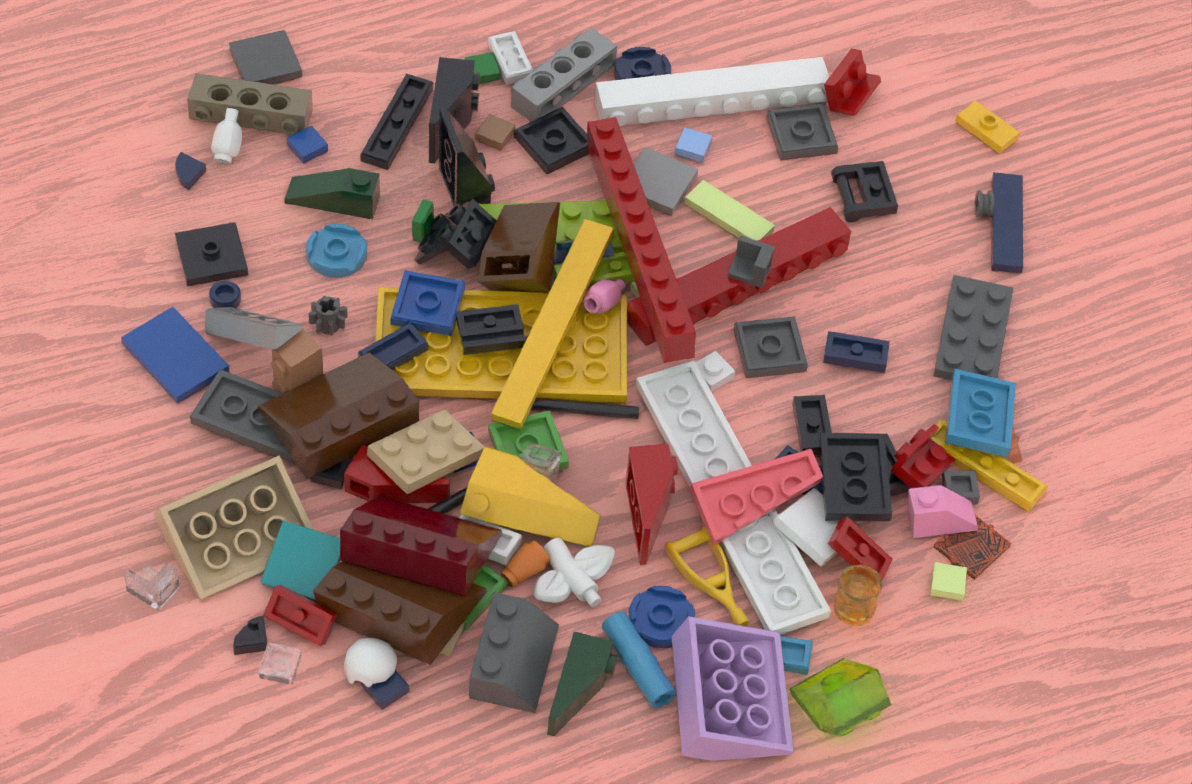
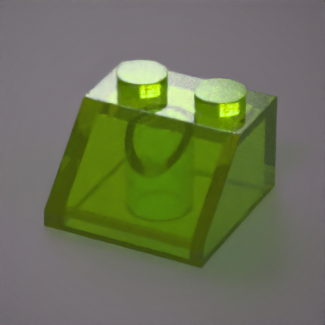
M845 658L836 661L789 688L792 697L819 731L836 737L851 733L854 730L853 727L863 721L877 718L882 710L891 705L878 668Z

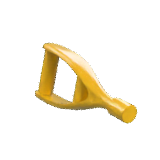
M702 526L701 530L672 543L669 541L665 543L667 555L689 583L721 602L731 612L730 617L736 625H749V619L743 610L737 607L734 601L728 563L719 543L714 546L712 545L705 526ZM707 542L722 572L707 579H702L685 563L679 553ZM723 585L725 586L724 590L717 589Z

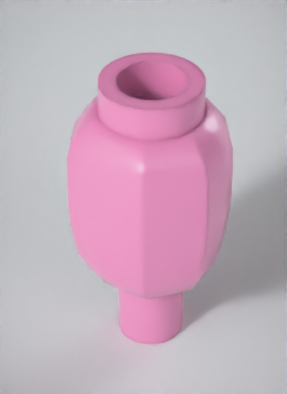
M604 279L595 283L585 293L583 301L585 309L591 313L601 314L613 308L621 300V292L626 288L624 281L618 279L614 282Z

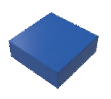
M313 126L287 138V146L303 164L328 152V143Z

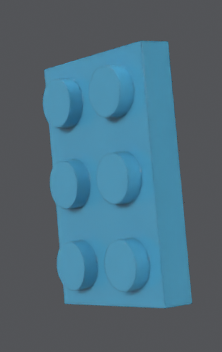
M955 369L951 379L945 443L1008 457L1011 450L1016 383Z

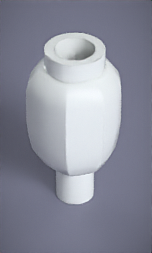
M227 108L225 119L219 122L214 131L211 151L214 154L213 160L218 163L231 164L232 158L239 154L242 142V129L236 122L238 110Z

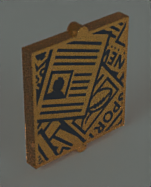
M976 515L978 531L944 534L933 546V548L951 561V565L967 567V575L974 580L1011 546V542L995 531L992 524L988 525Z

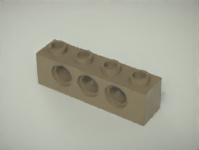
M195 73L187 98L189 119L219 123L225 119L226 109L232 108L238 110L236 122L240 127L280 132L289 135L308 128L313 111L312 90Z

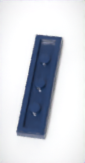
M993 172L994 212L991 218V270L1022 273L1023 175Z

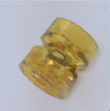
M864 565L850 566L841 573L833 606L835 614L842 622L852 626H862L874 618L883 586L879 574L871 567Z

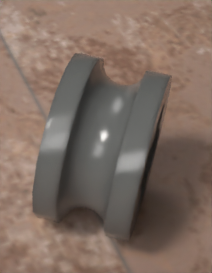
M977 190L975 195V216L981 217L982 214H986L988 218H992L994 212L993 191L983 194L982 191Z

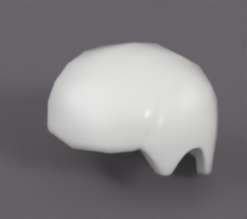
M377 638L357 640L347 650L344 661V673L348 682L354 684L355 680L364 683L366 687H371L372 684L386 681L395 672L397 665L396 652L389 643Z

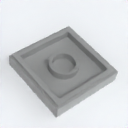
M646 147L634 163L649 206L671 216L698 176L697 168Z

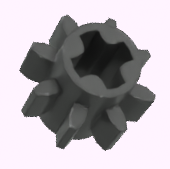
M323 296L317 303L312 302L311 312L308 313L309 324H316V332L330 335L337 332L339 328L344 329L345 319L348 318L347 307H340V298L335 299L329 296Z

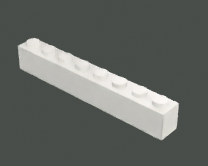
M823 57L604 81L596 82L594 103L599 120L616 117L619 126L828 102L824 83L829 78V74Z

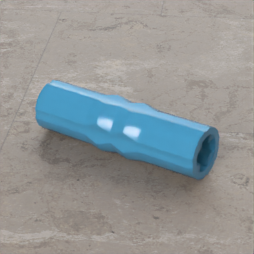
M621 611L609 616L602 623L601 628L608 639L613 641V647L618 653L621 663L626 666L629 675L636 681L652 708L657 709L667 705L675 698L677 692L659 666L657 658L651 653L648 644L641 638L625 612Z

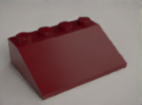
M378 496L354 509L340 529V560L465 596L500 539L502 530Z

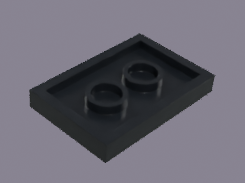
M820 433L819 448L821 472L823 475L825 521H839L845 517L852 521H891L892 508L885 434Z

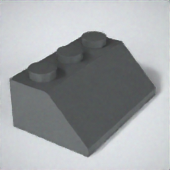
M494 592L470 675L469 699L536 713L559 624L527 599Z

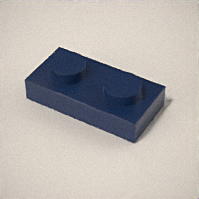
M828 331L823 363L885 373L890 341Z

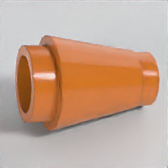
M533 540L529 544L524 543L500 575L508 580L510 587L514 588L517 584L546 569V564L550 561V557L536 541Z

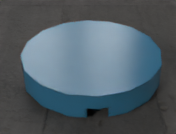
M345 224L326 225L323 230L318 232L317 229L309 237L306 245V258L310 267L319 274L327 277L342 278L352 275L362 268L367 260V242L365 238L363 239L360 236V232Z

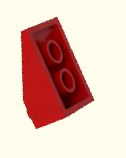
M668 444L629 447L625 486L640 565L647 564L669 506L670 494H675L674 476L678 474L676 456L670 455Z

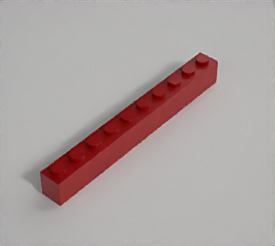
M612 117L587 122V149L663 362L668 363L695 358L696 331L617 118Z

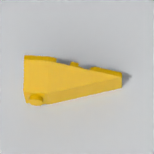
M484 447L469 480L460 514L551 538L559 537L564 541L584 546L593 545L601 518L598 512L571 493L562 490L552 483L551 479L525 464L526 462L518 456L490 447Z

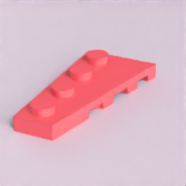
M808 449L691 483L690 491L714 546L819 484L823 479V475L812 449Z

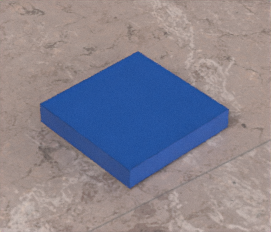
M405 270L391 314L390 325L403 327L411 322L417 330L452 336L456 323V311L460 309L465 291V281Z

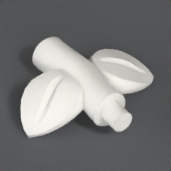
M558 537L549 541L544 546V550L549 555V562L554 570L542 574L536 580L534 585L535 599L543 602L557 603L566 600L570 593L573 592L580 601H587L592 608L599 605L602 599L597 594L599 587L594 580L600 579L609 570L615 550L607 545H591L583 548L573 558L561 538Z

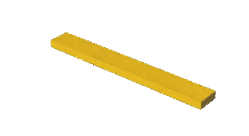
M584 219L492 410L491 420L522 429L613 236V227Z

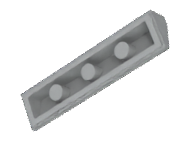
M234 307L208 308L206 310V333L272 350L279 348L302 330L300 323Z

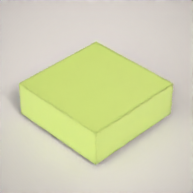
M934 562L930 596L963 601L967 567Z

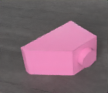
M942 485L908 490L907 514L913 538L978 531L974 509L970 500Z

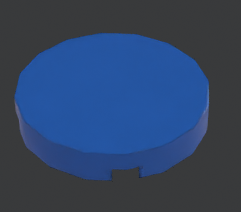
M653 586L647 588V591L637 594L633 598L628 613V618L648 646L654 648H671V636L688 616L695 617V609L692 603L690 604L686 599V595L669 586Z

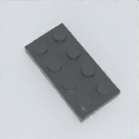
M953 275L934 377L951 380L954 370L959 369L998 378L1014 287Z
M220 369L191 413V424L277 457L280 455L281 459L297 465L258 410L259 405L283 393Z

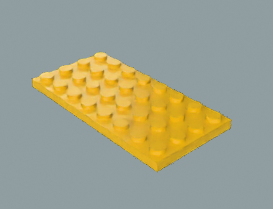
M379 287L375 342L401 328L400 326L390 325L391 314L399 291L397 287ZM465 290L459 311L518 304L524 336L527 340L549 293ZM584 295L537 398L627 403V295H621V300L613 308L601 314L591 313L585 309L583 303ZM456 321L452 336L417 330L428 342L429 350L417 357H413V359L403 365L395 367L393 371L403 378L415 396L498 399L522 348L463 355V347Z

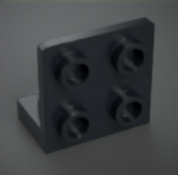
M474 199L463 205L457 204L450 212L444 215L440 213L432 220L429 226L431 231L418 245L420 251L414 261L420 265L447 250L469 270L477 265L497 220Z

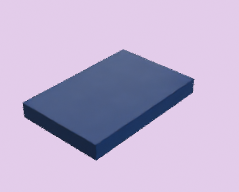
M174 307L169 308L121 337L123 346L177 404L211 384L220 369L229 372V365Z

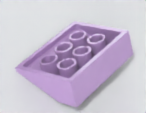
M688 616L671 636L682 756L719 761L791 755L794 751L780 632Z

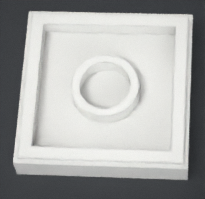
M815 488L779 514L774 520L773 524L821 567L838 554L827 543L839 521H825L823 495Z

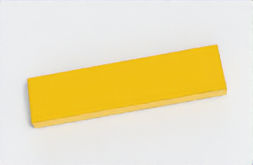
M941 419L936 424L939 429L931 439L943 447L955 459L953 462L955 466L963 471L975 470L977 480L1024 510L1030 512L1046 493L1048 485L1002 456L945 443L947 422Z

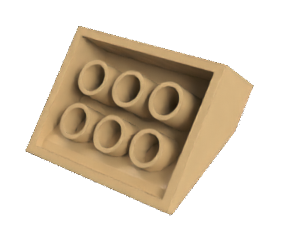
M280 455L160 507L154 513L167 545L199 600L264 572L283 520L314 530Z

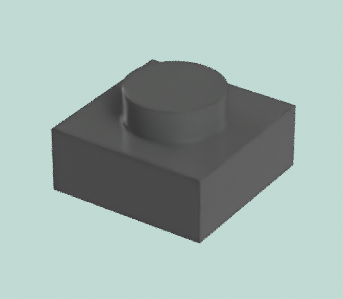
M975 470L943 472L942 483L945 488L970 500L972 504H978L980 494Z

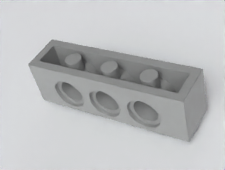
M590 28L584 34H579L573 42L565 48L556 51L553 57L545 63L539 64L533 72L514 83L511 89V108L532 122L562 107L615 66L617 45L593 28Z

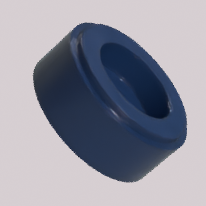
M231 281L217 282L209 291L210 304L213 308H237L241 303L240 288Z

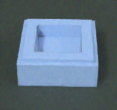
M684 127L675 147V155L703 163L712 142V135Z

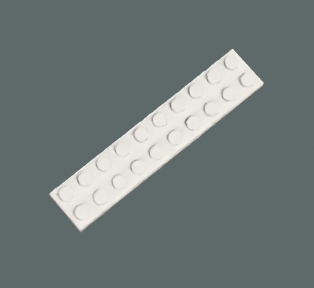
M694 360L636 379V387L666 444L669 445L672 455L676 456L677 465L689 487L691 483L752 466ZM775 509L719 542L764 629L780 632L781 635L830 618L831 610L794 542L773 524L779 515Z

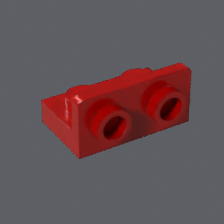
M851 48L824 83L830 111L851 116L857 115L881 83L879 75L866 73V64L863 60L862 50Z
M935 424L927 431L921 428L912 437L910 442H905L894 455L897 462L890 471L911 489L931 486L955 461L943 447L931 439L939 429Z

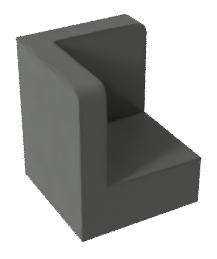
M740 236L736 256L730 267L728 277L763 288L772 267L775 246Z

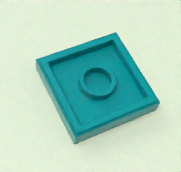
M283 520L260 583L273 589L281 584L316 602L313 590L330 569L341 561L340 538Z

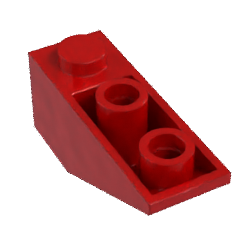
M365 445L360 447L344 473L345 492L368 502L378 496H383L404 503H438L450 496V480L445 479V477H441L406 494L367 456L368 447Z

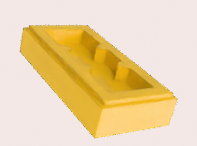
M976 100L961 111L955 121L999 154L1017 141L1020 135L1018 130Z

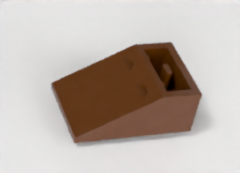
M545 202L504 205L481 253L478 282L491 291H550L560 203Z

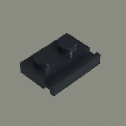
M518 304L456 311V321L463 347V355L523 348L526 342Z

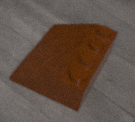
M370 352L258 406L262 416L307 479L356 455L362 445L368 447V445L419 422L418 398L402 377Z
M345 561L333 566L313 590L316 603L338 614L335 623L366 637L383 640L389 643L393 649L429 665L437 658L486 593V588L473 583L467 594L463 596Z

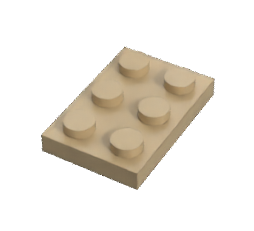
M444 409L368 445L367 456L408 494L478 460L484 446Z

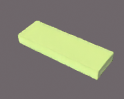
M704 180L685 197V205L737 238L744 236L758 241L774 232L775 225Z

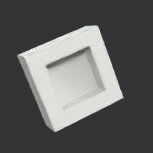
M716 351L696 362L711 392L730 382L735 377V370Z

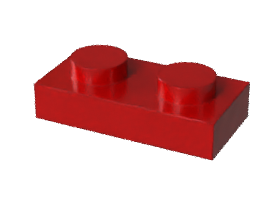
M848 517L839 520L827 543L872 586L883 581L893 560Z
M281 584L274 587L263 614L265 618L319 646L326 644L338 615Z

